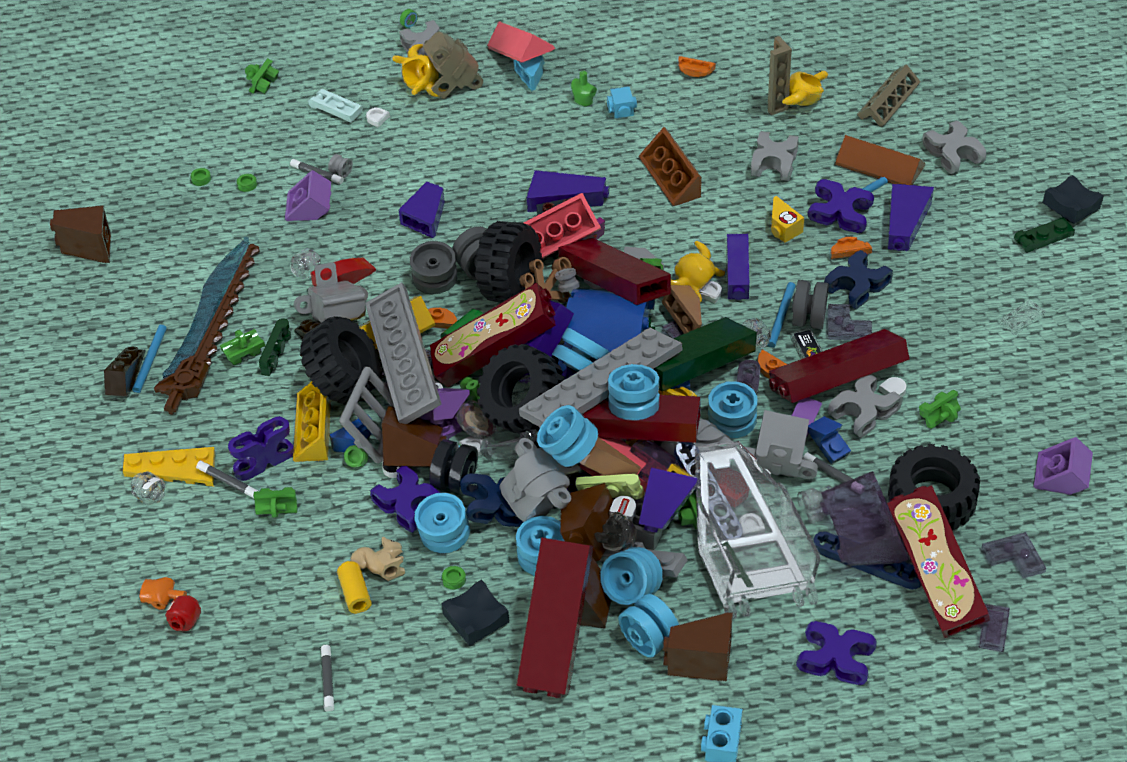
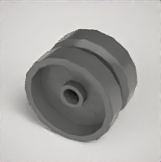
M483 226L473 227L464 231L455 240L452 247L455 252L456 262L468 278L472 280H477L475 278L476 250L479 248V240L483 237V232L487 229Z
M427 241L418 245L412 251L410 267L412 282L416 289L427 294H441L449 291L455 285L458 279L455 252L449 245L439 241Z
M797 281L792 304V326L804 327L809 314L811 328L823 330L829 283L817 282L812 295L810 294V281Z

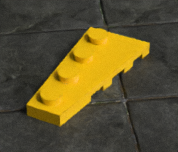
M214 447L124 454L123 474L125 477L150 479V477L156 475L164 479V481L173 482V480L185 481L186 484H195L197 482L214 487V477L197 469L196 466L201 460L215 468Z

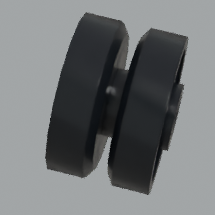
M443 439L437 446L432 458L429 475L430 485L440 490H446L449 487L452 493L464 495L461 491L460 481L465 475L476 473L478 463L477 448L467 444H462L459 447L457 442Z

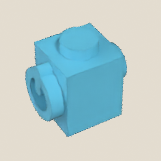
M630 87L610 89V96H607L608 111L613 113L615 118L634 116V108H637V101L635 96L632 97Z

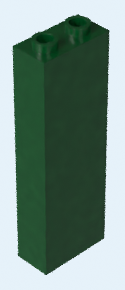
M724 317L673 338L682 343V351L653 369L659 376V390L663 392L755 352L757 332Z

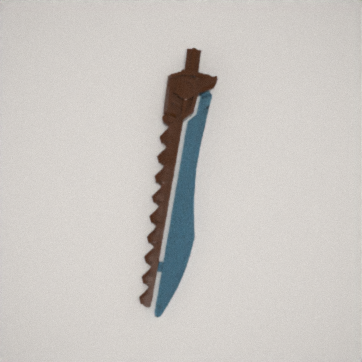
M247 236L243 237L244 240L224 257L205 282L191 328L170 366L163 372V380L159 381L154 387L155 393L160 392L169 396L164 406V411H168L171 415L177 412L181 400L198 397L209 372L210 365H212L209 356L217 352V346L214 344L223 339L220 330L228 326L226 317L234 313L231 305L239 301L236 293L244 289V283L241 281L249 277V270L247 268L255 264L252 256L260 252L259 246L250 244Z

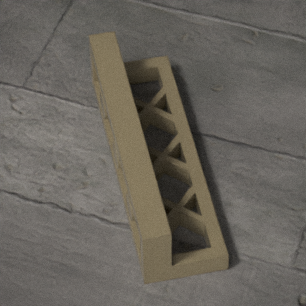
M780 36L774 38V50L770 51L767 111L771 116L788 110V105L783 104L782 101L789 96L792 49Z
M905 64L893 71L857 115L862 120L871 115L880 127L884 126L921 81L909 66ZM906 75L912 81L911 85L906 84ZM896 87L901 88L902 96L897 95ZM887 98L892 99L893 107L888 106ZM878 109L883 110V119L876 112Z

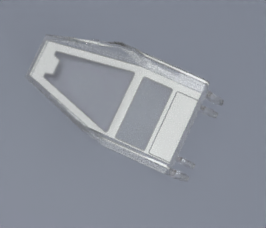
M739 441L695 447V476L700 479V483L696 487L698 551L722 601L725 613H733V619L737 617V610L734 603L739 602L743 616H750L751 609L748 600L792 593L794 602L798 607H801L805 603L802 594L803 590H806V597L810 604H817L818 594L814 581L820 563V554L786 487L781 482L777 483L771 477V472L767 468L763 469L756 463L757 459Z

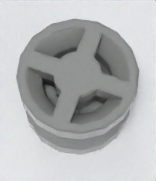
M335 154L329 161L328 170L333 174L338 173L339 176L346 178L352 170L353 162L349 158L343 159L341 155Z
M566 268L555 273L556 280L559 281L558 288L560 292L572 291L580 286L579 281L575 278L576 270L574 268Z

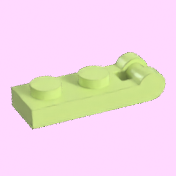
M637 474L576 478L575 485L578 491L605 483L612 498L631 496L637 500L641 499L645 494Z

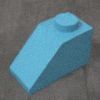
M540 55L525 62L514 60V70L531 91L535 90L543 75V56Z

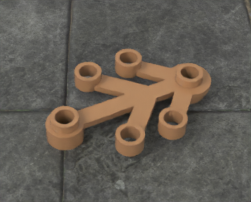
M566 257L556 259L552 264L553 271L545 283L543 262L540 259L531 261L529 268L531 272L535 273L536 283L550 292L552 300H557L559 303L568 302L569 297H571L569 291L550 290L557 281L555 273L571 268L570 261ZM530 273L520 276V284L525 289L534 284V277Z

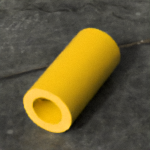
M346 561L338 567L337 575L348 610L354 614L367 611L371 607L372 602L360 565L357 562Z

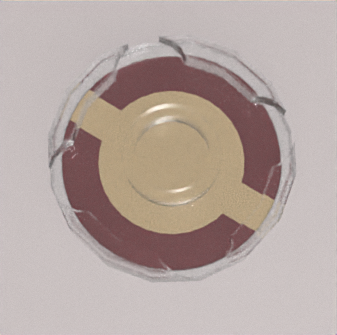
M477 401L463 403L456 413L457 422L468 435L476 439H491L498 431L499 426L494 425L488 418H485L482 408L479 407Z

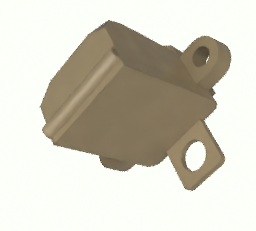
M439 31L424 42L423 48L436 70L443 75L431 88L438 96L445 99L456 86L461 89L465 86L471 89H478L483 85V79L477 73L479 69L478 63L460 39L454 40L448 34ZM442 83H447L449 87L446 91L441 92L438 90Z

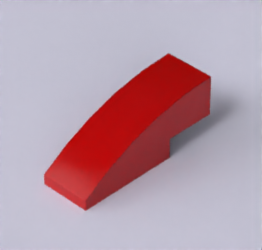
M349 258L334 262L336 264L338 282L349 281L355 284L376 271V268L365 258ZM324 268L320 273L323 280L330 279L332 275L329 268ZM314 270L310 272L312 284L317 286Z

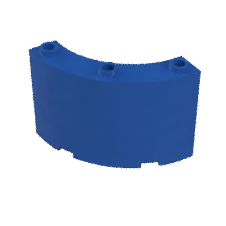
M574 289L566 306L567 309L574 313L568 328L611 352L648 329V316L650 311L654 310L655 299L636 305L610 291ZM566 342L563 344V346L569 349L573 347ZM591 357L590 361L595 362L596 359ZM559 359L558 365L564 371L568 366L564 365V362Z

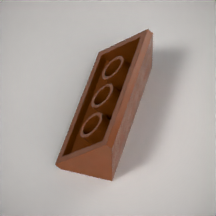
M663 127L641 152L639 158L673 206L701 198V175L669 131Z
M845 135L835 165L877 179L886 177L889 183L913 185L925 167V162L919 158Z

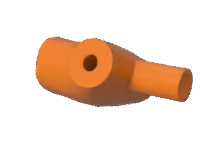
M163 577L160 579H145L139 597L142 603H149L153 607L163 610L170 599L185 596L187 592L173 590L174 580Z

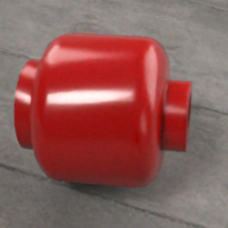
M178 596L167 609L165 614L166 620L170 627L176 631H189L199 619L201 607L192 596Z

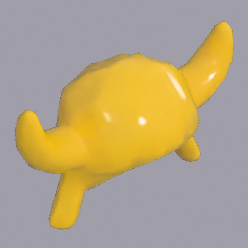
M416 44L409 48L408 58L393 56L392 60L394 62L402 64L403 80L412 89L413 95L425 90L431 96L440 97L431 90L439 78V72L428 56L418 55V51L423 48V44ZM438 88L441 92L446 91L445 89Z
M800 71L793 73L790 76L789 96L783 99L782 103L785 105L798 104L800 106L815 104L820 100L824 92L820 81L826 79L828 73L826 71H821L815 75Z
M695 241L694 244L699 253H689L679 259L674 269L676 280H671V285H690L700 298V302H702L699 290L707 284L714 274L722 277L725 275V271L715 267L714 263L710 260L711 254L707 246L699 241Z

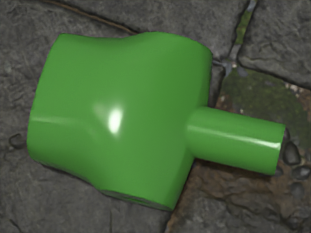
M581 71L579 73L580 79L574 78L572 80L571 89L576 103L582 106H589L593 103V97L597 92V88L587 82V72Z
M466 377L461 381L460 389L469 390L470 394L467 399L480 408L478 403L480 397L477 396V388H480V384L477 380Z

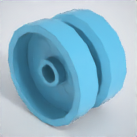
M567 327L562 338L573 347L569 349L563 345H557L552 355L563 361L564 365L579 372L593 363L590 361L591 357L598 360L610 353V351Z
M630 364L614 369L609 374V409L615 416L625 420H641L654 415L659 410V376L655 370L644 365Z
M725 382L717 385L708 396V421L730 438H740L748 435L753 431L757 423L758 403L756 393L751 387L740 382Z
M566 405L553 411L545 419L537 434V443L546 453L551 454L553 459L560 465L569 467L579 463L590 453L598 438V430L575 407Z
M435 493L419 503L415 511V523L424 546L437 553H450L458 550L466 543L470 535V524L465 507L458 497L449 493Z
M537 516L523 522L516 533L517 557L519 565L527 573L535 576L541 538L564 541L560 533L561 522L548 516Z
M633 547L609 556L603 563L600 571L604 592L611 600L622 605L636 603L645 594L654 595L659 590L663 580L662 567L659 560L651 551L642 547Z
M652 594L642 596L636 601L634 606L628 607L618 617L619 626L628 642L648 658L654 657L662 651L664 637H669L670 627L679 625L670 608L661 599Z

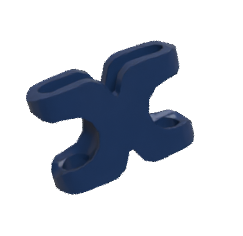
M859 250L848 258L847 265L849 267H836L825 277L824 283H829L828 292L832 294L840 289L849 290L848 305L858 309L869 300L868 291L873 293L880 292L891 283L893 270L887 266H882L878 269L867 268L868 254Z
M467 474L461 479L460 487L462 493L476 499L466 509L469 521L488 524L495 517L498 523L503 526H521L523 521L515 517L517 515L503 497L499 487L505 477L500 478L497 484L491 477L484 474Z

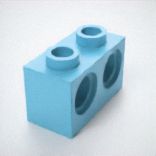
M712 705L711 715L706 714L704 730H708V735L702 737L701 751L705 752L706 762H736L742 724V709Z

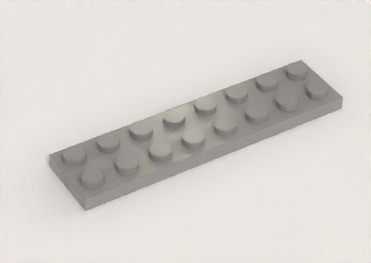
M401 282L366 302L365 305L398 421L408 424L442 405L407 289Z
M648 328L537 398L529 401L519 408V414L522 418L541 427L545 419L553 411L562 406H573L583 414L609 397L608 378L614 369L630 364L644 365L654 369L681 352L682 343L652 328Z

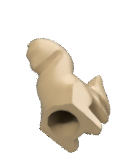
M385 537L381 538L383 549L374 552L372 548L361 547L351 555L350 561L357 562L361 569L367 567L371 573L380 575L387 581L405 574V569L399 566L404 559L403 556H398L402 553V545Z

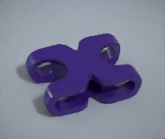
M826 179L819 180L815 186L816 195L826 200L827 203H813L808 209V218L823 225H831L837 220L842 230L856 233L865 231L867 219L864 215L855 212V209H869L874 203V195L867 190L852 187L844 192L843 186L838 182Z
M281 416L274 417L260 424L255 434L247 431L229 441V452L234 458L238 459L233 465L234 475L237 479L247 481L263 473L268 463L276 466L293 456V444L285 439L290 433L287 419ZM282 426V428L273 431L275 427ZM282 448H286V449H287L286 451H283V452L278 451V450H280V449H282ZM250 466L247 471H241V469Z
M401 466L396 470L399 486L386 488L378 484L370 490V496L373 503L385 513L391 514L396 512L397 522L410 533H413L418 529L415 523V511L419 503L426 497L440 492L428 483L418 484V475L409 467Z
M818 621L810 622L805 630L806 638L809 642L821 646L822 649L802 651L796 661L798 669L817 676H825L831 670H834L836 678L842 682L856 685L865 684L869 676L868 668L865 664L854 660L852 657L855 655H871L877 645L875 637L869 633L854 629L847 630L840 636L837 627L832 624Z

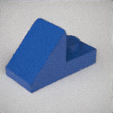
M359 418L352 422L366 439L372 435ZM344 427L329 435L334 452L345 453L349 446L355 445V439Z
M823 416L809 424L807 432L832 464L848 455L851 449L838 433L842 428V424Z

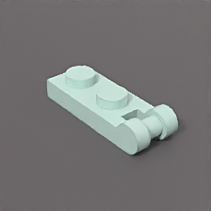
M320 89L316 93V97L308 100L311 108L321 109L349 122H352L363 112L361 105L324 89Z

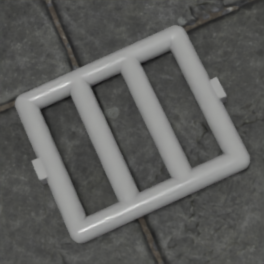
M364 367L339 422L355 439L354 444L358 448H363L375 463H381L383 460L382 431L357 402L361 396L383 421L386 410L366 389L365 385L369 380L391 406L394 407L388 384L386 382L383 383L370 367ZM352 413L359 418L380 442L377 450L350 421Z

